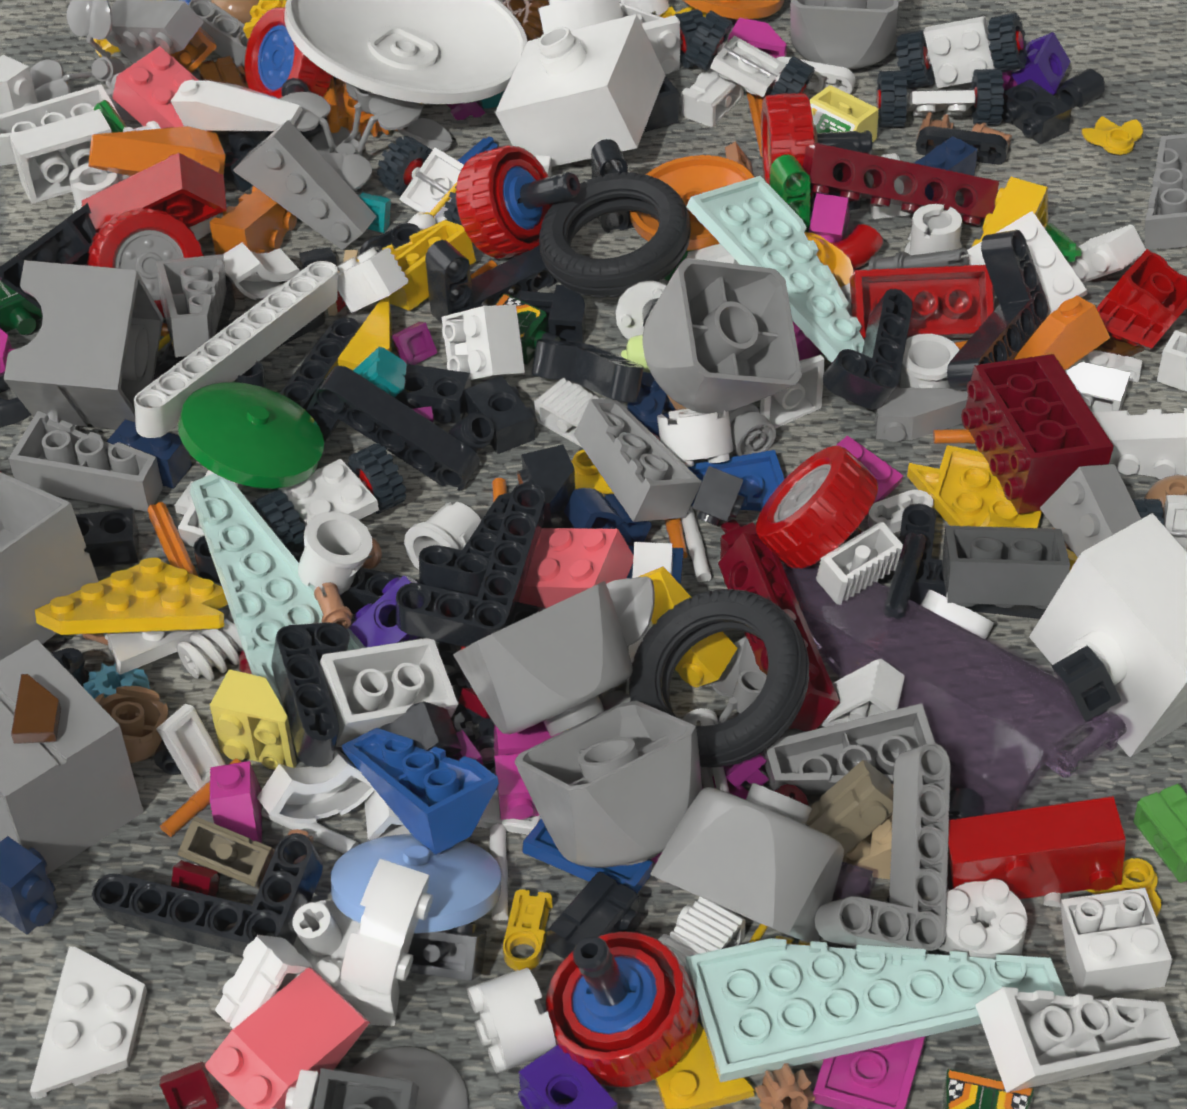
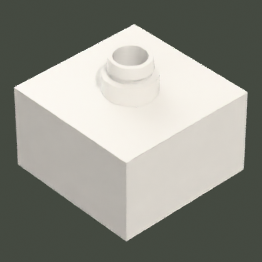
M637 14L574 30H569L567 27H557L546 32L541 38L527 42L495 113L513 146L524 148L533 155L550 156L551 167L590 159L594 145L604 139L614 140L619 145L621 151L631 150L639 145L665 78V73Z
M1153 513L1083 551L1029 636L1052 665L1086 645L1104 663L1122 701L1109 708L1104 714L1095 717L1129 757L1139 753L1187 722V552Z

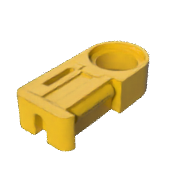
M520 889L514 894L503 942L504 960L513 970L525 968L532 970L541 962L546 941L545 930L550 911L549 908H553L550 893L538 892L536 897L530 896L529 890ZM521 944L529 945L535 950L530 957L525 959L514 957L511 951L514 947Z

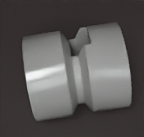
M754 403L729 411L733 450L738 456L765 452L771 447L776 438V429L764 415L760 414Z

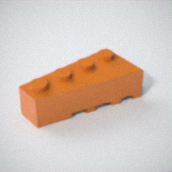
M253 186L252 194L244 193L240 196L239 204L236 207L228 206L227 210L223 212L222 218L214 217L209 221L215 255L224 254L240 243H243L250 251L255 253H269L274 251V249H279L287 231L295 228L297 217Z

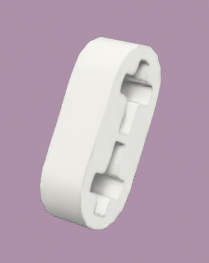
M909 490L878 501L872 505L869 511V528L881 521L893 533L898 532L901 528L902 513L907 506L921 503L933 509V498L925 491Z
M930 589L921 604V607L984 640H986L994 625V622L964 606L947 603L946 597Z

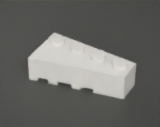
M102 84L0 114V166L16 164L9 137L11 134L91 112L95 108L94 106L103 100L109 101L117 112Z
M1184 408V413L1162 414V409H1149L1147 413L1142 415H1130L1128 411L1092 412L1114 445L1109 464H1115L1118 472L1125 475L1153 476L1158 479L1177 474L1187 475V408Z
M1002 987L975 1004L1006 1093L1152 1061L1180 1046L1164 1002L1115 997L1111 1000L1093 999V995L1077 994L1069 997L1054 995L1053 991L1037 990L1033 993L1018 992V988Z

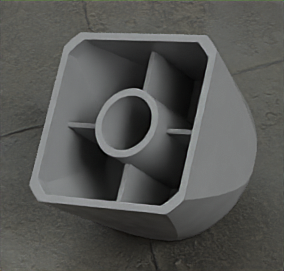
M791 0L792 45L801 56L812 62L847 69L862 68L875 64L887 57L895 47L899 0Z
M686 258L681 262L651 310L643 330L645 360L653 378L661 389L678 404L699 413H723L724 410L727 412L794 386L802 377L784 277L773 268Z
M605 581L484 637L453 654L485 710L500 732L506 735L518 733L544 722L551 737L605 711L598 695L626 681L631 677L633 671L622 628Z
M639 701L621 703L520 753L514 761L533 803L560 853L570 862L585 867L601 868L633 865L654 858L665 849L689 806L702 790L696 726Z
M754 783L746 800L720 789L707 787L698 793L689 806L650 875L789 936L809 943L810 941L819 942L820 935L815 927V915L820 906L832 901L844 856V849L842 844L836 839L806 826L812 808Z

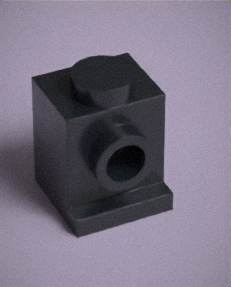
M1088 645L1051 665L1072 706L1085 722L1095 716L1104 714L1109 708L1122 701L1104 663Z

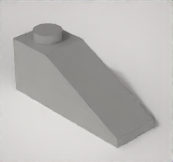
M896 387L880 408L875 409L876 439L891 442L913 440L931 434L933 430H944L962 424L961 413L966 407L967 390L955 391L944 388Z

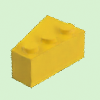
M1010 177L1006 187L999 189L995 200L996 208L993 214H987L983 223V234L980 239H975L972 247L982 242L985 235L1000 231L1033 211L1045 228L1046 224H1048V187Z
M443 220L409 236L411 241L395 249L393 245L382 248V250L385 248L391 249V254L395 255L394 260L398 261V266H401V271L408 278L406 285L387 296L389 297L390 304L411 311L429 297L425 258L429 247L436 241L446 240L469 260L470 265L476 261L472 241L462 225Z

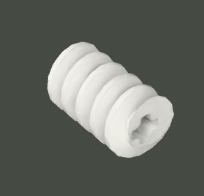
M231 612L228 613L227 619L224 618V627L220 629H203L202 635L193 634L190 636L189 643L183 641L177 644L178 655L186 670L196 679L202 674L209 681L214 679L213 666L221 673H225L227 666L224 660L227 658L232 664L237 665L239 664L237 651H244Z

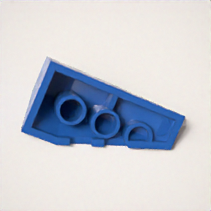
M375 728L342 745L343 752L409 832L435 855L452 848L455 844L472 835L499 785L498 777L474 759L463 756L458 761L446 757L445 750L433 747L430 751L414 746L413 739L379 728Z

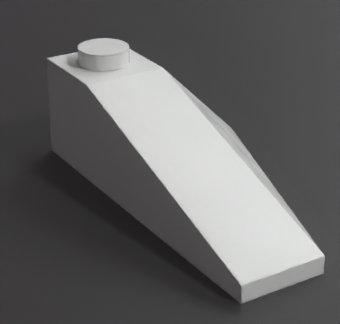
M184 81L171 100L183 125L201 130L275 131L287 120L294 125L303 111L298 104L239 85L215 81Z

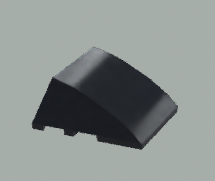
M88 203L0 267V281L42 310L39 302L30 294L25 293L20 287L24 260L88 266L89 248L92 246L93 238L96 234L89 216L92 212Z

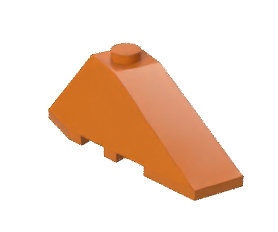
M189 126L94 134L91 137L88 167L133 176L167 159L170 155L180 153L224 175L225 153L217 133Z
M1076 295L1074 298L1064 301L1057 310L1048 315L1013 360L1054 354L1063 369L1066 370L1110 339V336L1096 306Z

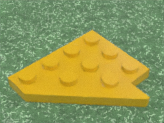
M947 445L940 469L913 463L908 465L907 477L918 490L925 491L932 496L933 507L950 526L980 527L991 512L1022 528L1039 527L1042 511L1018 514L1012 502L1006 499L1003 487L997 477L991 474L987 460L979 451Z
M146 558L131 568L113 572L106 579L83 585L80 590L52 599L50 603L35 609L37 624L60 635L220 629L224 627V613L218 611V609L228 605L222 586L213 583V581L188 573L185 569L162 562L159 558Z

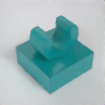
M367 193L359 194L360 199L376 215V218L367 229L385 233L390 226L391 199Z

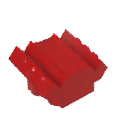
M1146 249L1097 306V311L1108 334L1116 340H1123L1132 346H1139L1150 351L1187 308V277L1171 268L1162 256Z

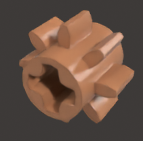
M784 1063L782 1069L766 1070L762 1085L755 1087V1091L761 1101L759 1104L761 1109H807L808 1102L815 1101V1097L809 1088L811 1082L805 1071L802 1069L793 1074L788 1063Z

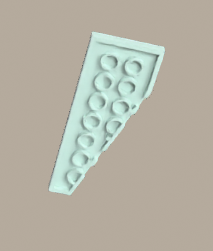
M761 176L690 198L686 207L740 265L773 268L784 277L793 322L831 363L839 352L844 349H851L862 353L864 339L859 332L862 326L857 317H851L846 308L849 303L828 265H823L816 255L819 250L814 240L808 241L804 233L807 227L795 211Z
M213 473L192 482L190 495L252 675L267 679L283 707L271 667L276 634L279 629L288 625L322 623L323 613L314 596L315 586L310 584L307 587L302 583L298 575V561L233 481ZM347 628L350 634L347 651L366 648L353 632Z
M772 938L686 957V969L695 991L699 1013L720 1083L765 1073L766 1070L782 1069L784 1063H788L789 1067L982 1024L975 1004L1002 987L1018 988V992L1033 993L1037 990L1053 991L1054 995L1066 996L1051 958L996 954L994 959L967 957V952L950 951L949 955L926 954V949L856 944V949L827 947V942L810 941V946L786 944V939Z

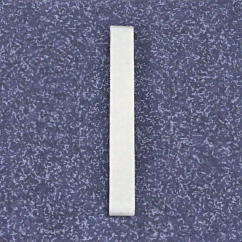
M327 261L311 263L137 393L134 398L137 433L146 438H157L165 435L178 425L183 404L193 392L207 385L235 381L238 375L244 374L255 365L256 361L262 360L337 301V266Z

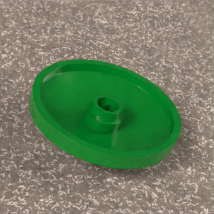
M225 382L202 387L185 400L178 421L180 439L186 450L196 461L218 476L251 487L284 488L305 481L316 471L324 450L322 432L306 410L291 399L275 391L252 384Z

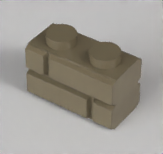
M862 760L821 796L820 801L810 806L812 811L807 820V825L840 842L845 856L893 814V786L891 781L866 760Z
M194 816L177 855L259 889L275 850L272 847L252 841L250 838Z

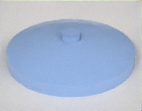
M412 834L381 837L362 843L344 853L334 864L331 872V895L335 905L347 917L360 923L365 907L361 906L360 903L380 859L429 874L427 893L433 895L432 904L426 919L418 920L414 933L444 931L471 923L488 913L496 905L501 893V870L495 858L481 847L465 840L435 855Z

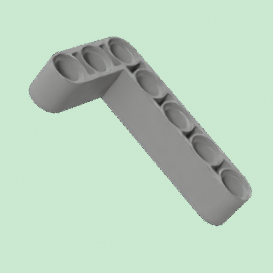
M191 0L189 6L204 22L201 27L216 43L217 47L214 49V52L222 57L231 56L236 66L242 65L243 69H245V54L249 40L243 31L245 24L209 0Z
M927 743L903 752L895 761L889 903L856 896L825 903L819 907L814 919L816 930L824 940L856 947V944L926 949V952L936 950L944 942L946 933L950 759L942 746L936 743Z

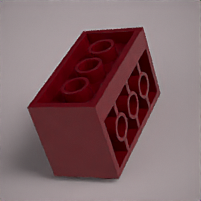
M1054 354L974 365L971 381L967 384L968 397L966 407L961 413L962 424L971 433L977 450L984 455L989 464L991 474L997 477L1003 487L1006 499L1012 502L1018 514L1041 511L1040 507L1079 467L1109 465L1114 445Z

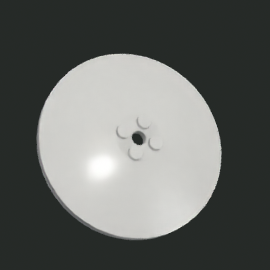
M286 0L284 21L291 39L298 49L317 66L336 78L360 89L385 97L416 103H468L489 98L506 90L527 45V37L519 21L498 0Z

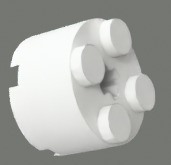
M690 409L670 411L669 419L662 414L657 416L660 442L686 467L694 466V460L708 459V463H720L730 460L729 453L733 451L729 411L726 412L724 410L723 413H699Z
M990 879L987 882H968L947 891L946 933L944 942L937 948L939 955H949L950 951L967 952V957L995 959L996 954L1021 956L1027 929V914L1022 902L1009 890L1006 883L998 879Z
M528 968L516 970L467 988L474 1012H480V1020L475 1021L480 1041L483 1047L492 1044V1047L488 1048V1053L496 1073L535 1060L556 1046L548 1011L545 1013L539 1000V998H542L541 992Z

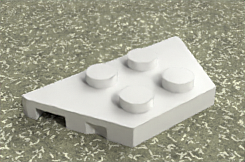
M224 608L218 609V611L224 613V618L227 619V615L231 611ZM203 629L103 634L105 639L108 640L110 654L115 657L116 671L121 675L177 652V644L183 641L189 643L190 636L193 634L202 635Z
M69 946L30 1089L33 1099L46 1097V1092L71 1083L77 1086L91 1081L99 1074H110L129 1067L147 993L145 984L79 948Z

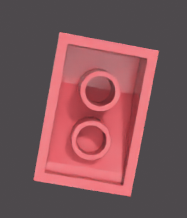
M308 967L236 1026L204 1067L245 1109H285L288 1089L296 1087L300 1070L319 1072V1077L321 1068L334 1070L370 1022L313 968Z

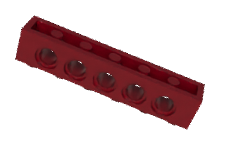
M819 143L806 146L803 169L810 177V193L828 195L829 191L840 193V197L849 198V201L858 202L861 197L870 199V205L889 208L890 204L900 205L901 211L912 214L920 207L929 204L944 205L945 211H948L950 207L955 209L961 215L962 224L980 226L987 214H993L995 209V200L999 181ZM835 165L839 166L843 171L841 182L836 181L833 177ZM866 172H869L873 177L874 183L872 188H868L864 183L863 178ZM896 178L900 179L904 185L901 195L894 188ZM927 184L934 190V197L931 201L925 196ZM957 191H960L964 197V203L961 207L955 201Z
M743 532L718 562L724 583L728 589L755 593L772 601L783 609L798 627L804 639L809 658V683L803 705L789 728L805 732L815 730L836 708L840 700L779 557L759 537ZM744 632L754 653L756 664L759 666L760 671L767 675L768 653L764 642L757 636Z

